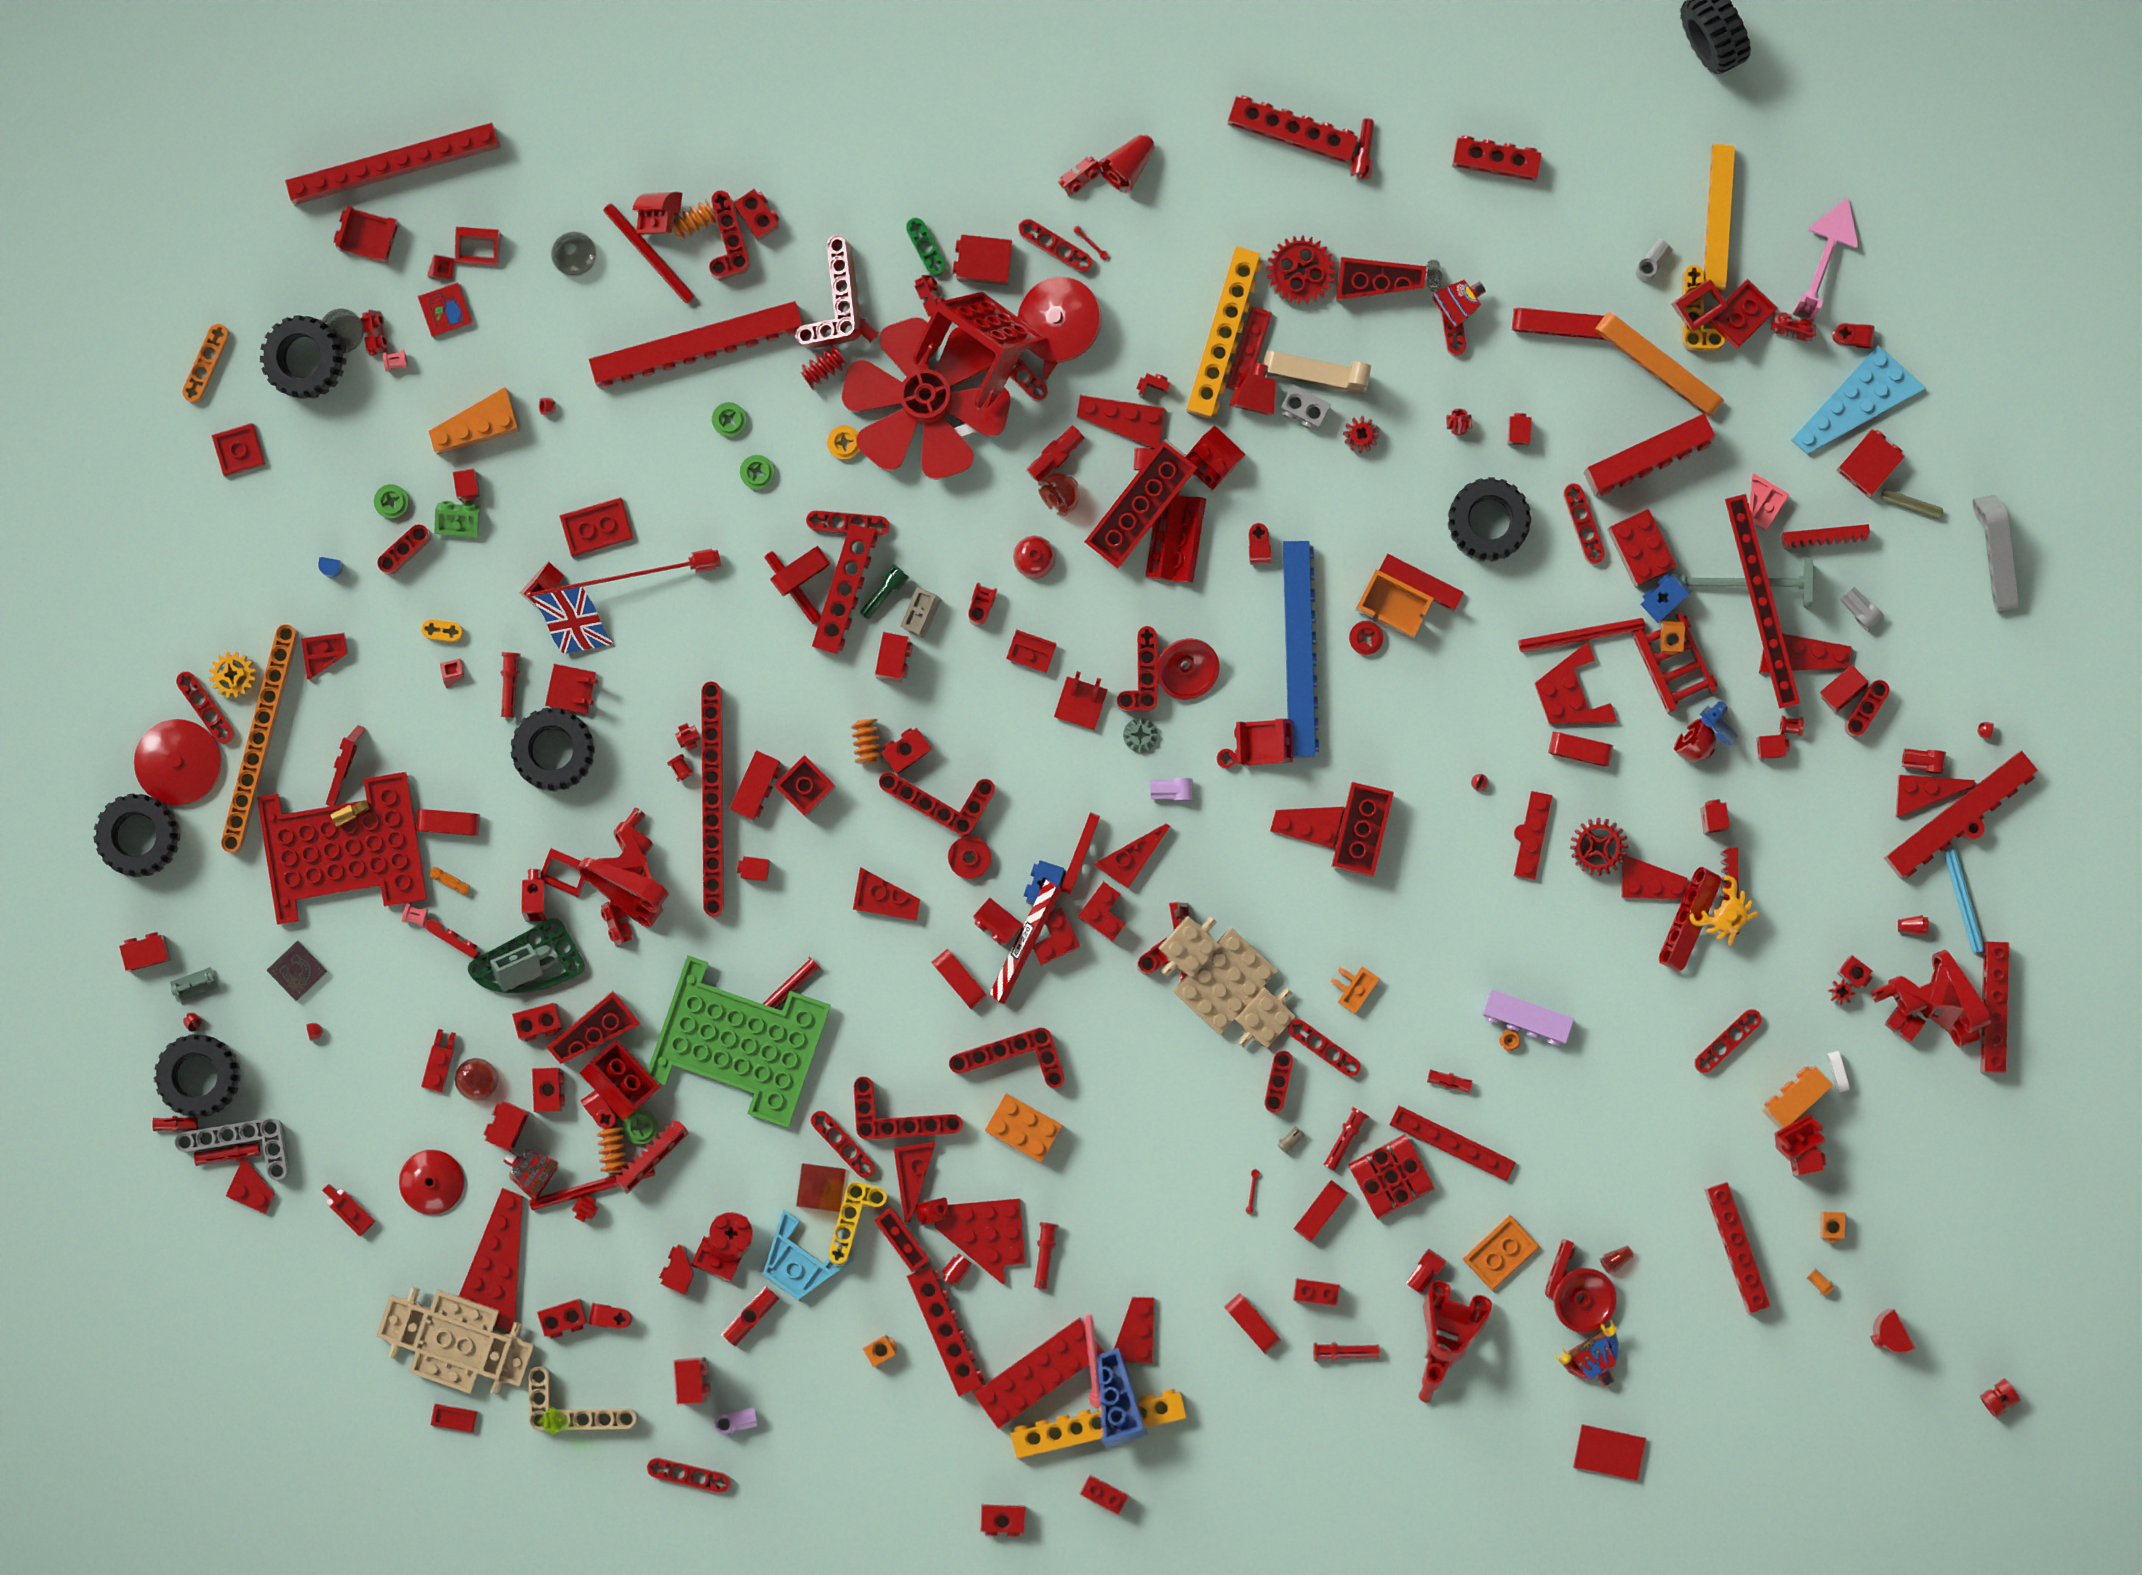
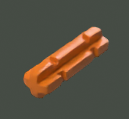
M433 867L430 877L435 880L439 879V882L453 890L457 889V892L462 895H466L469 892L470 885L460 882L461 880L447 872H442L443 870L438 867Z

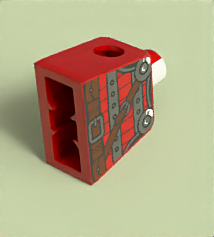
M526 1149L521 1157L510 1151L503 1161L513 1168L509 1173L510 1180L534 1201L537 1200L553 1177L559 1162L529 1149Z

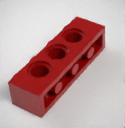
M1462 136L1461 138L1457 137L1452 167L1536 182L1542 153L1537 152L1538 149L1532 147L1519 149L1516 148V145L1504 143V146L1495 144L1493 140L1483 139L1480 142L1475 141L1474 137ZM1478 149L1482 156L1480 158H1473L1470 151ZM1499 153L1502 155L1503 160L1495 162L1492 160L1491 155ZM1514 157H1521L1524 164L1516 166L1512 159Z

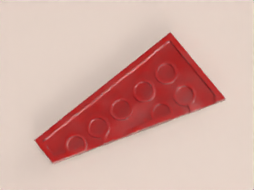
M502 1188L459 1297L499 1310L495 1326L511 1332L516 1314L523 1195Z

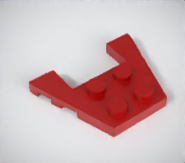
M1589 642L1582 645L1534 683L1548 724L1617 722L1611 703L1589 710L1574 668L1595 661Z

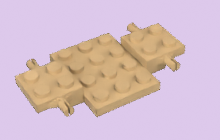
M1187 916L1159 947L1169 961L1161 972L1169 977L1173 970L1178 968L1187 975L1172 992L1217 1034L1221 1035L1231 1022L1235 1020L1245 1031V1034L1237 1041L1240 1046L1244 1048L1251 1039H1254L1265 1048H1268L1296 1017L1287 1009L1284 1003L1293 993L1286 987L1277 997L1264 988L1265 984L1274 976L1277 970L1233 928L1230 927L1216 942L1208 932L1217 923L1216 920L1210 916L1201 926Z
M411 1286L408 1298L390 1295L376 1337L387 1340L392 1344L388 1355L389 1358L397 1359L400 1347L415 1351L409 1373L469 1394L472 1393L478 1374L494 1380L490 1392L495 1393V1395H499L503 1383L521 1386L535 1345L523 1341L519 1337L522 1324L514 1322L510 1334L494 1331L493 1328L499 1310L439 1289L436 1291L431 1308L423 1306L416 1301L420 1289Z

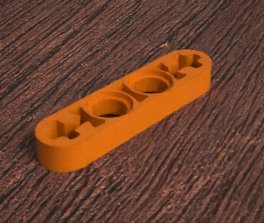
M214 324L210 327L183 387V397L190 403H197L202 399L228 341L229 332L222 324ZM222 329L221 332L224 336L218 337L216 341L217 344H220L218 348L214 344L209 343V341L214 342L216 336L213 334L214 331ZM206 349H215L216 355L213 359L205 358L204 352ZM201 367L205 368L207 376L203 379H198L195 374L196 370ZM192 379H194L196 382L202 383L203 385L202 387H200L197 384L195 391L198 392V395H193L192 398H190V394H188L187 392L189 389L193 390L195 384L192 382Z

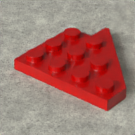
M1020 1198L948 1205L951 1218L934 1222L935 1228L997 1281L1005 1284L1004 1265L1025 1264Z

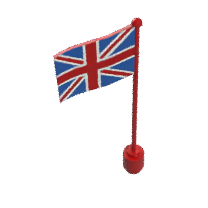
M711 548L691 552L692 557H688L689 562L531 593L528 591L526 596L528 599L534 600L545 618L557 647L563 654L614 644L604 631L595 606L583 589L584 586L690 566V570L694 569L695 573L716 570V567L721 566L718 550H712Z

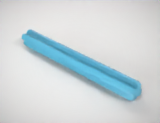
M1956 849L1945 850L1944 856L1972 952L1984 951V945Z

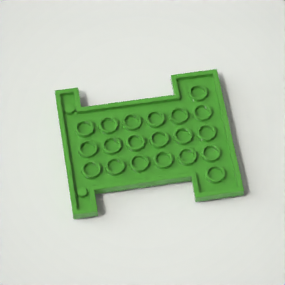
M687 955L647 1072L657 1083L666 1085L674 1065L752 1092L754 1095L747 1114L789 1128L831 1005L789 991L784 1009L781 1011L702 983L709 962Z

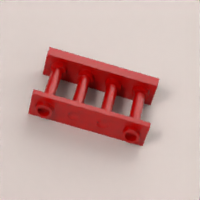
M1681 612L1675 615L1677 622H1683L1685 625L1684 637L1686 641L1684 642L1683 652L1690 649L1695 661L1668 673H1661L1658 666L1661 664L1660 662L1675 656L1665 654V651L1658 654L1656 652L1652 653L1649 645H1652L1651 642L1660 639L1661 629L1650 634H1644L1642 630L1632 634L1667 713L1677 709L1676 704H1678V701L1707 688L1709 693L1713 694L1717 691L1715 687L1718 686L1714 675H1709L1689 628L1691 624L1686 615L1683 616ZM1699 669L1704 681L1679 692L1670 693L1667 686L1670 684L1669 681Z

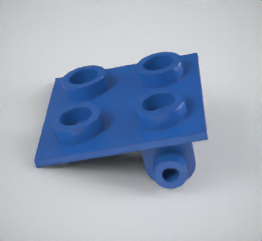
M1717 702L1712 708L1707 706L1700 713L1702 722L1707 727H1712L1717 732V737L1723 743L1727 742L1731 745L1738 735L1721 719L1727 711V705L1724 702Z

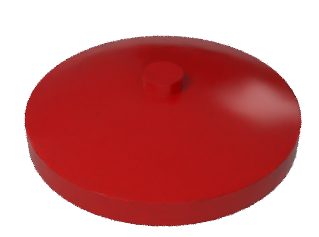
M1052 277L1035 285L1022 300L1017 316L1047 338L1044 346L1028 350L1037 357L1049 362H1067L1083 355L1097 339L1102 323L1101 307L1095 294L1085 284L1070 277Z
M172 719L158 723L143 735L135 751L134 770L139 784L151 797L168 805H188L202 799L215 786L221 771V753L214 737L205 728L192 721Z

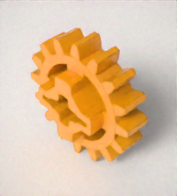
M226 652L225 658L219 655L220 661L218 663L213 661L212 664L215 668L209 669V672L213 674L209 681L215 682L212 688H220L218 694L223 695L226 692L227 698H230L232 694H234L235 698H239L240 692L246 695L245 689L247 687L252 689L253 686L250 682L256 681V678L252 676L256 669L250 668L253 662H245L247 656L243 655L239 658L238 652H235L233 656H231L230 652ZM234 661L242 663L245 668L238 669ZM225 664L226 667L224 668V670L222 672H219L221 667ZM231 670L237 673L234 676V680L228 677L231 674ZM246 678L245 682L240 686L242 679ZM227 681L231 689L225 688L220 682Z

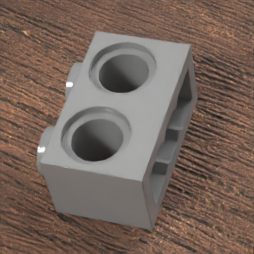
M1292 385L1280 410L1283 411L1282 415L1291 420L1296 418L1302 421L1301 425L1310 430L1314 428L1318 430L1331 404ZM1297 399L1300 401L1301 407L1292 409L1289 406V401ZM1317 409L1320 417L1312 419L1309 417L1308 411Z

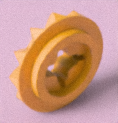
M847 425L834 428L827 438V446L830 453L838 459L845 460L856 456L859 452L856 442L857 435L859 434L858 431ZM842 434H844L846 440L854 441L847 444V451H844L842 445H835L841 442Z

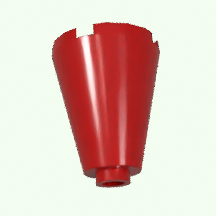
M1140 134L1102 158L1098 162L1097 167L1099 169L1101 166L1103 169L1101 173L1103 178L1115 189L1123 188L1125 189L1123 193L1130 192L1155 150L1154 141L1150 136Z

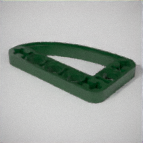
M551 918L472 960L468 965V973L476 983L489 990L501 993H526L566 982L583 973L585 964L563 922L557 918ZM552 922L556 925L559 924L558 933L555 934L553 931L548 933L547 935L550 937L548 939L545 938V934L540 930L542 927H544L545 931L550 929ZM533 932H538L541 935V941L536 945L532 944L529 940V936ZM562 941L570 943L571 948L569 952L561 953L558 946ZM515 942H519L522 947L530 944L533 950L551 942L566 971L544 980L520 984L514 989L503 992L498 983L484 978L493 973L492 969L488 970L486 966L481 969L482 973L480 975L477 972L473 973L472 970L475 968V963L483 965L485 963L483 959L486 957L488 964L491 966V956L496 952L502 955L511 952L510 946ZM575 952L576 956H572L576 963L580 962L579 970L577 972L569 970L571 962L569 959L564 961L563 957L570 956Z

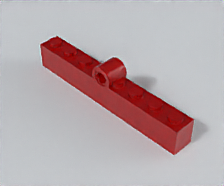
M2022 750L1895 848L1884 859L1899 878L1904 876L1909 878L1918 871L1915 868L1921 862L1925 865L1934 858L1932 854L1939 849L1942 852L1950 846L1949 840L1954 836L1957 838L1962 836L1966 840H1975L1981 837L1985 831L1982 821L1985 818L1983 814L1989 809L1993 812L2002 805L2000 800L2005 796L2009 799L2019 791L2017 789L2019 785L2024 783L2026 786L2036 777L2033 774L2038 770ZM1970 824L1976 827L1975 833L1969 831L1968 827Z

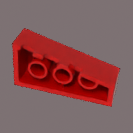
M612 990L549 1043L546 1048L562 1064L641 1025V1022Z

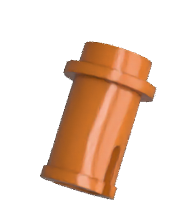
M1814 1269L1806 1278L1821 1291L1819 1294L1827 1296L1834 1289L1833 1282H1829L1817 1269Z

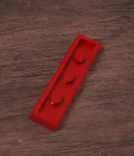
M1251 307L1226 385L1227 389L1235 391L1241 374H1253L1254 365L1257 362L1272 312Z

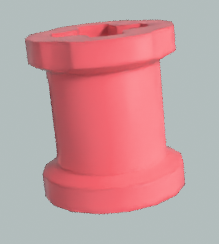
M405 350L393 354L383 353L386 372L395 368H408Z
M407 904L403 912L402 922L416 923L423 928L427 920L428 909L421 910L411 907V904Z

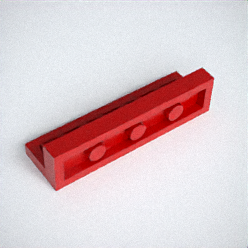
M1388 553L1379 571L1433 597V602L1453 612L1456 610L1464 594L1463 591Z

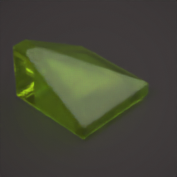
M551 1406L537 1423L555 1436L568 1419Z

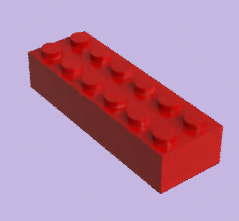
M1704 413L1587 467L1584 475L1594 496L1600 494L1603 497L1613 492L1612 490L1617 485L1620 488L1631 484L1637 476L1642 479L1652 474L1651 472L1656 467L1659 470L1670 466L1676 458L1681 461L1691 456L1690 454L1695 449L1700 452L1709 448L1716 436Z
M1167 439L1163 440L1084 543L1117 569L1120 568L1198 469L1199 465Z
M1080 1317L973 1392V1395L997 1429L1089 1365L1084 1322ZM1096 1341L1097 1356H1098V1355H1100V1354H1102V1353H1105V1352L1103 1351V1349L1101 1348V1346H1100V1345L1098 1344V1342Z

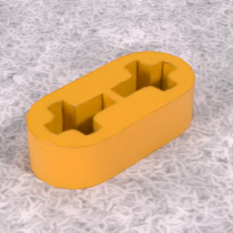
M431 619L425 621L421 627L423 635L430 640L457 642L463 636L462 627L455 622ZM434 624V627L441 629V631L433 632L432 635H429L426 627ZM452 626H455L459 633L455 634L454 638H451L450 634L444 633V629L451 630Z

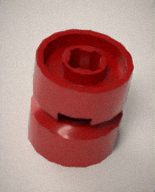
M1897 1006L1885 1022V1026L1893 1032L1898 1031L1899 1036L1910 1043L1923 1028L1926 1021L1917 1014L1904 1016Z
M2005 1378L1994 1385V1390L1988 1389L1979 1396L1985 1407L1996 1419L2006 1412L2007 1407L2012 1408L2021 1402L2019 1395Z

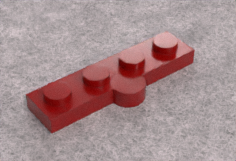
M1535 791L1530 793L1525 822L1518 825L1514 830L1515 839L1521 843L1513 876L1532 880L1536 878L1553 795Z

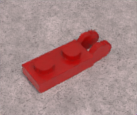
M433 919L427 920L425 924L427 931L471 958H478L481 952L476 950L478 947L476 944L469 940H466L464 943L457 939L459 934L449 928L447 931H444L441 923Z
M442 1029L437 1030L421 1085L423 1088L439 1092L444 1090L456 1039V1033L451 1032L448 1038L447 1049L440 1047L444 1034Z
M1566 1239L1561 1240L1544 1293L1548 1298L1554 1299L1558 1284L1567 1275L1568 1268H1566L1568 1259L1571 1260L1574 1255V1242Z

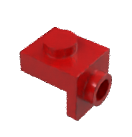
M1146 373L1145 378L1141 377L1136 388L1140 390L1138 396L1143 397L1147 386L1168 393L1171 382H1168V378L1163 375L1156 374L1153 376Z
M946 1197L916 1204V1214L921 1225L951 1218Z

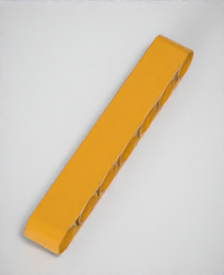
M1713 143L1703 272L1704 281L1711 279L1717 290L1725 291L1735 145Z

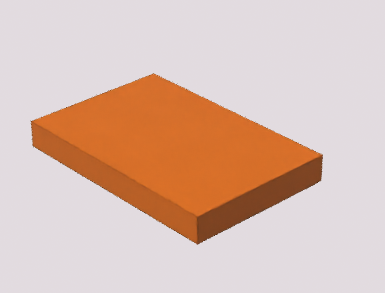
M1509 1215L1462 1260L1493 1291L1540 1246Z

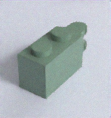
M527 944L491 960L490 963L495 979L503 992L514 989L516 986L527 981L534 980L536 977L543 975L542 970L555 964L554 957L548 956L552 952L551 947L544 945L533 950L531 945Z

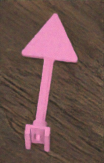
M1847 198L1809 228L1810 232L1824 236L1828 240L1810 290L1806 294H1802L1794 308L1793 315H1797L1800 310L1810 314L1809 320L1813 321L1819 312L1823 300L1818 299V291L1836 242L1853 248L1858 246L1850 203Z

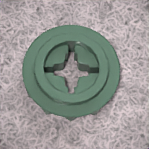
M1137 718L1131 720L1125 726L1123 738L1129 749L1135 752H1146L1156 744L1158 733L1156 726L1150 720ZM1140 726H1142L1143 733L1150 734V736L1143 737L1141 744H1139L1138 737L1131 735L1138 733Z

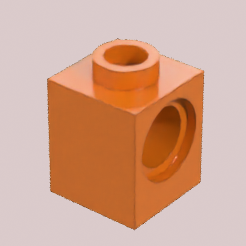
M1661 621L1660 648L1662 651H1665V654L1676 655L1678 651L1683 652L1685 634L1683 622ZM1670 634L1678 635V639L1674 643H1668L1666 641L1667 637Z
M1821 1212L1820 1238H1826V1242L1839 1243V1238L1845 1239V1212ZM1831 1221L1836 1222L1838 1225L1837 1231L1833 1234L1827 1229V1225Z
M885 1335L862 1349L871 1365L875 1367L896 1354L895 1349L898 1347L892 1337L887 1338ZM878 1344L886 1345L888 1351L885 1356H878L876 1354L875 1348Z

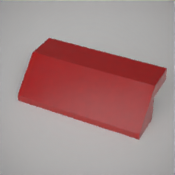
M1177 494L1153 525L1145 577L1179 583L1194 582L1207 498Z

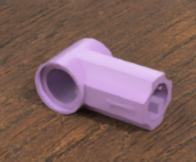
M1193 779L1150 780L1151 799L1192 801Z
M754 1408L722 1414L714 1422L715 1429L721 1434L758 1426ZM721 1418H727L730 1421V1428L726 1431L718 1428V1421Z

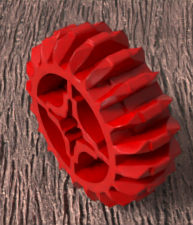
M1601 818L1596 819V825H1594L1592 819H1589V827L1584 823L1580 824L1583 832L1577 829L1574 831L1579 835V838L1571 837V841L1577 842L1576 846H1570L1571 850H1577V853L1572 854L1571 857L1580 858L1575 864L1579 866L1584 863L1581 869L1583 872L1590 867V875L1595 873V869H1597L1598 876H1602V869H1605L1606 874L1610 875L1609 867L1612 866L1617 871L1618 867L1615 863L1624 864V861L1619 859L1620 856H1628V853L1622 852V848H1629L1628 844H1622V841L1628 838L1627 836H1619L1624 831L1622 828L1617 831L1614 830L1617 827V823L1614 822L1609 827V819H1605L1603 825L1601 824ZM1605 829L1611 834L1603 839H1598L1592 831ZM1587 836L1591 847L1587 853L1583 854L1582 844ZM1613 840H1616L1617 849L1612 858L1608 852V846ZM1595 841L1598 843L1604 842V853L1594 851V847H1596L1594 846ZM1601 855L1607 863L1594 865L1588 859Z

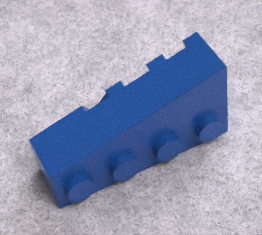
M1117 1348L1098 1355L1102 1413L1101 1425L1103 1431L1102 1444L1109 1449L1146 1436L1148 1432L1123 1353Z

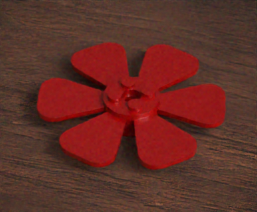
M914 317L885 327L879 335L880 347L906 376L903 382L869 361L857 360L847 369L842 390V402L852 412H862L901 404V410L863 428L859 432L856 440L858 449L882 470H896L905 459L917 424L924 425L921 458L922 471L928 478L939 480L968 470L974 461L972 449L945 419L946 415H952L984 436L995 437L1000 435L1005 429L1011 396L1004 387L996 400L988 408L984 407L983 404L980 410L975 407V398L980 387L951 392V387L989 369L996 357L995 352L960 327H956L949 334L936 371L929 369V360L924 363L922 361L923 357L919 364L916 365L913 360V353L928 322L923 318ZM923 393L931 394L928 400L920 398Z

